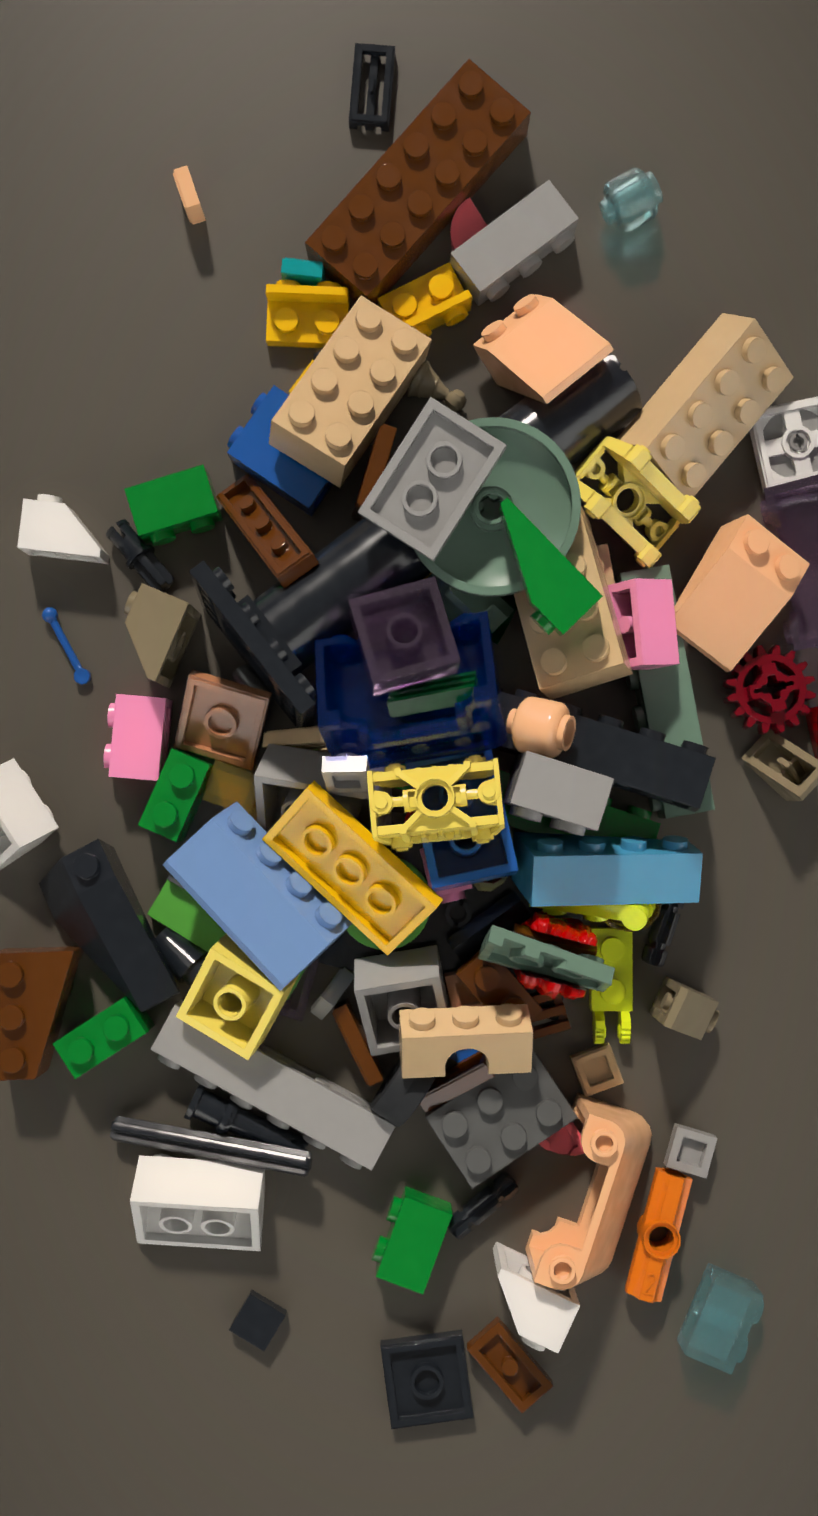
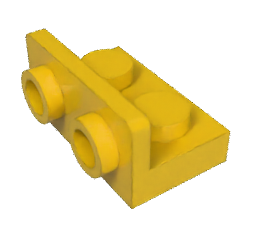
M450 262L377 298L379 307L429 337L432 334L431 330L445 323L447 326H453L463 321L468 316V312L471 311L473 297L469 290L464 291Z
M288 279L279 280L276 284H266V297L268 300L267 346L323 348L349 312L348 288L341 287L340 284L331 281L319 282L317 286L300 285L299 282Z

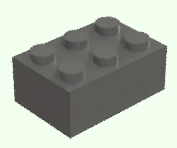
M532 1049L531 1072L495 1074L493 1078L427 1113L425 1112V1118L472 1188L578 1118L573 1107L534 1049Z

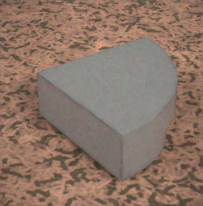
M345 967L340 969L324 992L320 994L311 1006L312 1010L310 1012L322 1020L354 979V974Z

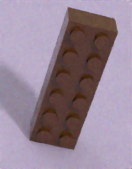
M468 59L307 239L305 246L308 260L322 262L324 264L325 276L330 281L340 284L341 287H347L349 297L356 302L360 296H363L377 305V298L387 294L451 222L458 207L466 199L472 198L527 136L531 111L474 62Z

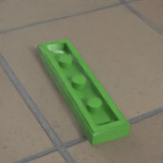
M169 880L166 881L147 913L150 917L207 952L226 934L186 890ZM306 969L300 973L296 983L294 984L286 1000H288L291 996L292 992L294 991L295 987L297 986Z

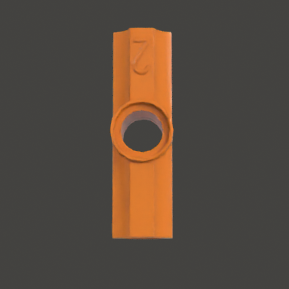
M666 1167L655 1168L645 1211L637 1222L638 1238L625 1285L626 1293L650 1303L662 1301L672 1258L681 1246L679 1231L693 1180L686 1174ZM655 1228H668L667 1235L662 1240H649V1235Z

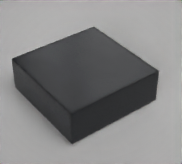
M251 1289L231 1323L229 1331L265 1352L285 1318L287 1310Z

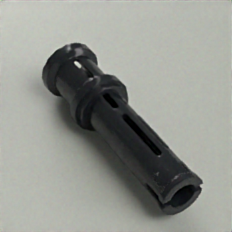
M201 1084L198 1085L183 1117L187 1120L193 1117L215 1127L216 1133L221 1135L222 1133L227 1134L230 1131L251 1141L305 1151L307 1150L305 1147L309 1144L303 1139V1136L288 1129H282L264 1118L239 1108V1105L231 1099L227 1100L206 1091L205 1086Z

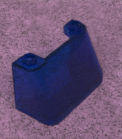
M488 611L459 615L448 625L447 640L365 653L360 642L347 635H336L327 639L315 640L318 729L330 755L336 756L337 754L348 752L358 756H367L370 769L386 767L394 763L405 764L486 751L503 745L507 740V729ZM476 671L479 686L473 687L471 696L464 701L455 703L454 707L395 718L390 717L387 700L389 699L388 695L391 686Z

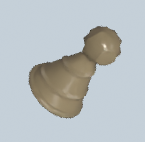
M425 361L420 366L407 392L409 398L432 397L435 400H445L446 406L454 412L461 411L467 401L465 394L461 390L456 389L449 392V389L446 388L440 377L437 376L430 366L429 361Z

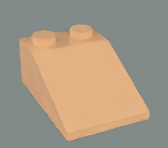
M530 294L519 300L514 305V312L503 321L497 320L488 325L481 333L482 338L473 344V347L497 385L548 404L614 351L606 339L555 299L538 294Z
M749 514L722 525L674 606L677 635L724 671H731L790 600L810 564Z

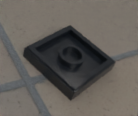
M462 1329L381 1340L380 1347L391 1429L474 1418Z

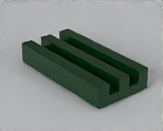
M476 671L391 686L388 695L389 699L387 700L390 717L395 718L475 703L478 701L479 689Z

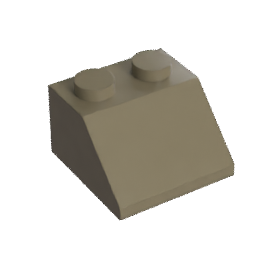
M141 583L138 592L132 591L125 604L124 614L128 615L125 624L147 678L170 688L201 617V613L190 603Z

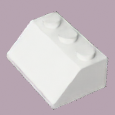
M167 1154L139 1155L130 1198L137 1243L261 1251L265 1169L203 1157L187 1159L173 1158Z

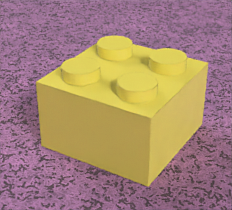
M225 934L210 948L176 1017L246 1060H249L267 1037L299 975L279 991L237 944Z

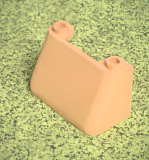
M580 1093L576 1094L572 1106L578 1119L584 1125L580 1142L587 1157L597 1164L578 1221L576 1223L557 1217L555 1226L548 1231L540 1233L532 1229L525 1248L533 1281L557 1290L573 1288L601 1274L609 1267L652 1137L649 1124L638 1113L589 1096L585 1097V1095Z

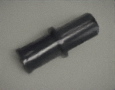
M126 519L116 522L125 538H122L113 526L107 531L106 537L112 541L127 559L126 566L131 570L135 569L148 586L166 592L174 583V577L154 555L155 548L150 544L146 545Z

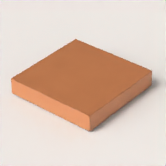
M192 670L188 675L174 748L253 770L272 693Z

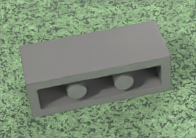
M548 180L450 253V264L465 290L470 291L472 299L478 306L488 299L494 302L510 288L509 283L518 276L522 275L523 278H526L534 273L543 262L541 259L554 251L558 254L565 250L575 239L574 234L579 218L551 181Z

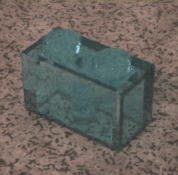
M711 1263L707 1264L677 1337L684 1355L732 1375L736 1363H741L745 1358L748 1349L747 1336L752 1324L759 1322L764 1309V1296L753 1281Z

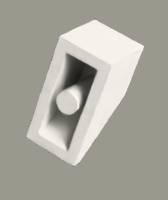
M38 494L37 500L23 498L18 549L33 556L109 564L107 552L77 514L65 503H62L63 499L61 497Z

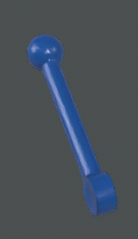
M53 607L45 608L42 612V618L45 622L50 623L75 670L74 680L78 684L89 683L91 673L89 670L82 668L57 621V610Z

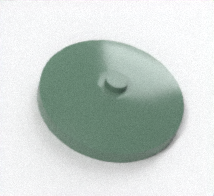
M500 417L469 420L505 443L507 449L435 562L416 550L414 551L424 566L436 578L458 591L482 597H500L525 591L500 513V503L508 497L566 557L574 542L580 521L581 495L579 484L573 467L564 452L552 439L537 428L517 420Z

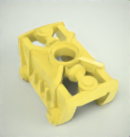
M605 436L575 470L581 501L585 504L583 506L585 513L592 519H602L612 530L620 535L622 540L636 552L634 557L638 564L642 567H653L662 556L658 550L676 531L680 523L689 524L701 509L700 502L692 495L685 494L684 496L650 461L652 459L651 452L645 446L638 444L633 446L619 439ZM605 450L618 462V477L614 473L608 475L605 473V464L600 458L605 453ZM584 476L590 479H598L600 481L599 489L605 495L597 493L579 480ZM629 488L634 493V501L627 510L620 511L617 507V497L623 490ZM646 504H660L672 518L668 523L658 519L652 520L650 518L652 511ZM633 522L637 526L645 525V534L649 538L650 543L633 527Z
M472 755L465 759L463 764H448L446 766H431L427 768L417 767L406 770L405 765L394 763L384 767V772L367 771L372 838L374 841L387 846L391 845V849L396 850V852L408 851L409 848H413V844L472 838V842H477V844L490 843V840H494V835H497L505 828L498 758L486 761V757ZM494 775L493 779L482 782L478 789L467 790L466 784L455 785L459 780L482 779ZM410 785L414 788L403 790L400 797H391L386 792L375 790V786L393 788ZM432 786H441L448 793V802L442 809L437 811L430 810L423 804V794L425 790ZM480 799L485 804L497 806L498 814L470 817L456 807L468 806V800ZM404 806L405 812L416 811L404 824L378 826V817L389 814L393 807Z

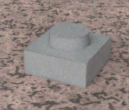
M348 752L340 753L336 756H322L321 772L328 793L368 792L367 771H370L367 756H358Z
M674 1123L663 1163L668 1168L707 1178L718 1138L714 1134Z

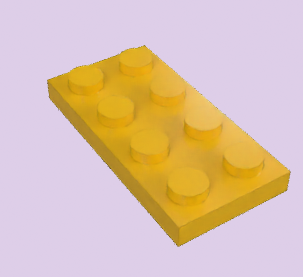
M315 780L301 793L262 838L267 845L387 956L435 911L443 901L436 892L384 844L374 841L372 833Z

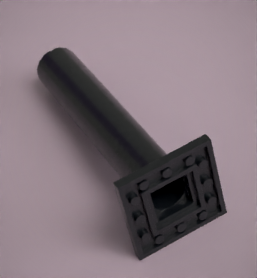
M610 353L548 404L526 396L499 417L517 420L537 428L552 439L564 452L571 465H574L590 453L605 436L611 437L631 422L642 409V402L634 380L627 370H621V363ZM365 518L317 552L315 557L319 562L318 565L285 588H283L280 582H277L255 600L246 595L236 602V595L233 592L234 586L219 567L212 571L204 560L189 571L204 610L267 691L272 693L274 700L296 728L313 726L316 711L314 701H316L315 695L317 693L302 674V670L431 573L421 562L414 549Z

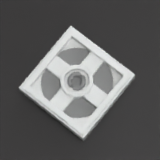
M818 396L770 406L749 430L763 493L818 482Z

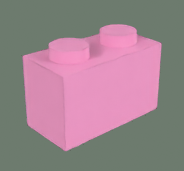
M635 578L608 585L631 669L650 670L680 664L672 580Z
M116 694L115 703H110L107 715L108 727L113 728L111 744H106L103 759L104 768H109L108 777L158 780L168 758L172 700L160 697Z

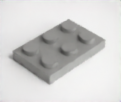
M430 397L358 510V513L435 562L507 449V445Z

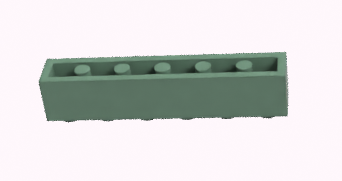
M668 564L623 572L614 579L615 583L635 578L672 580ZM673 587V598H674V606H675V604H676V598H675L674 587ZM677 635L680 664L650 670H632V675L625 676L628 689L635 690L638 705L632 708L634 725L637 731H640L641 727L665 734L664 742L681 747L683 740L703 745L684 640ZM710 779L701 807L696 812L648 798L651 811H657L658 818L663 819L715 810Z

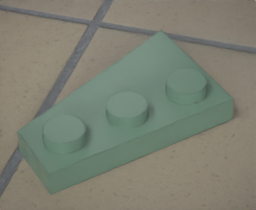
M495 925L490 927L485 936L478 957L480 960L604 992L612 985L615 971L614 967L605 965L604 960L600 957L589 954L577 955L563 950L556 945L543 943Z

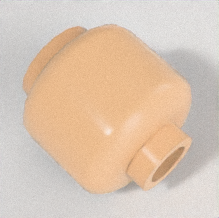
M527 697L520 703L517 709L513 708L510 711L506 730L508 734L512 735L513 745L519 752L530 751L549 758H555L563 750L567 751L570 748L575 736L576 720L574 716L570 715L569 709L562 702L538 697Z

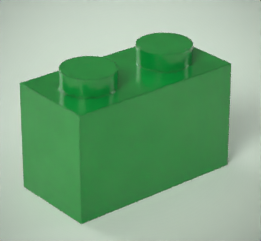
M204 464L124 488L138 536L145 543L152 542L154 546L170 543L176 540L175 534L191 530L193 534L209 531L215 527L214 522L223 520L210 475Z
M172 748L138 826L175 842L184 841L217 766Z
M125 996L53 1043V1046L74 1079L146 1034L155 1024L146 1011L141 1012Z
M405 1186L401 1198L394 1196L386 1216V1221L392 1222L387 1237L379 1235L371 1260L377 1262L376 1277L423 1295L453 1215L451 1203Z

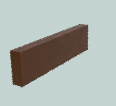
M249 473L216 496L283 588L319 564L313 552Z

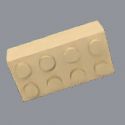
M360 296L271 420L269 445L340 488L377 435L379 427L385 423L409 388L420 366L426 361L432 339L365 297Z
M722 313L617 439L633 446L635 444L645 446L651 452L652 459L650 461L684 496L687 494L694 497L794 377L755 318Z
M582 507L578 530L566 558L603 597L565 634L560 636L555 630L550 635L546 634L530 617L535 610L529 605L525 591L514 594L539 690L551 700L633 674L589 518Z

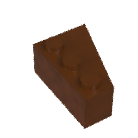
M80 946L6 948L0 950V1081L34 1080L49 1069L55 1049L53 1043L58 1039L67 1000L74 986L73 980L79 960L83 956L84 951Z

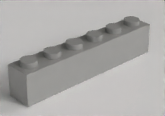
M181 999L174 1005L150 1049L159 1054L157 1059L161 1063L178 1070L180 1067L191 1071L195 1074L194 1079L199 1084L209 1089H216L218 1086L231 1093L230 1099L237 1105L246 1109H252L254 1106L267 1113L266 1118L272 1124L286 1130L291 1126L304 1133L303 1139L310 1145L322 1150L327 1146L340 1153L339 1158L350 1167L360 1170L364 1166L372 1171L396 1126L371 1109L370 1102L264 1044H261L251 1058L246 1060L178 1019L176 1015L184 1000Z

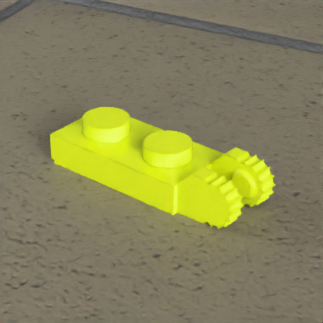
M591 927V932L598 938L596 956L602 958L605 965L615 968L612 985L604 992L589 989V1009L592 1011L594 1044H604L606 1025L604 1011H618L617 1037L620 1044H630V1011H633V931L626 927Z

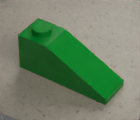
M507 497L500 503L499 509L529 605L535 610L530 617L546 634L550 635L555 630L562 636L603 595Z

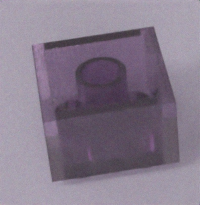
M435 576L348 600L349 616L373 696L458 672L461 660Z

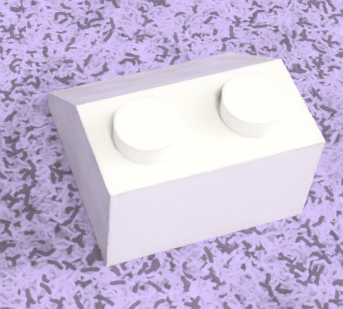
M14 758L0 764L1 870L41 844L59 828L54 820L52 811L42 802L32 787L28 774L21 770Z
M496 1242L493 1247L497 1275L518 1334L522 1336L521 1339L525 1344L535 1350L545 1351V1348L559 1353L580 1308L574 1287L566 1290H557L535 1283L527 1256Z

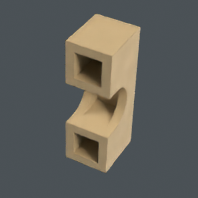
M503 1004L399 1010V1050L402 1079L445 1077L447 1059L453 1053L462 1049H475L482 1052L486 1057L488 1074L531 1072L533 1028L528 1005Z

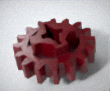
M760 645L753 649V657L746 652L740 659L742 666L736 664L729 671L734 676V679H727L723 682L722 686L731 689L732 694L724 698L723 701L727 704H735L736 709L732 711L730 716L735 718L742 715L745 718L742 728L745 730L757 724V731L760 735L766 734L770 726L775 734L785 732L784 722L793 728L800 724L796 714L805 716L810 713L811 710L804 704V701L814 699L816 693L808 691L806 685L815 681L814 676L804 677L802 671L807 667L808 663L804 661L796 665L793 662L795 651L791 650L782 656L780 655V645H774L766 654L764 647ZM776 666L782 668L789 676L778 671ZM753 667L754 671L751 672L753 680L748 687L743 688L744 679ZM764 685H767V687L774 686V688L783 687L773 695L770 693L764 694L763 692L754 693ZM794 692L792 704L785 712L784 709H787L785 701L789 694ZM748 703L761 709L762 715L754 711Z

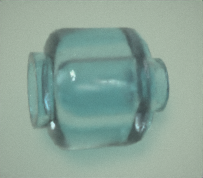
M634 167L605 183L603 188L604 200L599 202V208L608 226L615 223L620 230L629 232L657 216L659 204L663 202V195L651 171L645 173L642 169Z

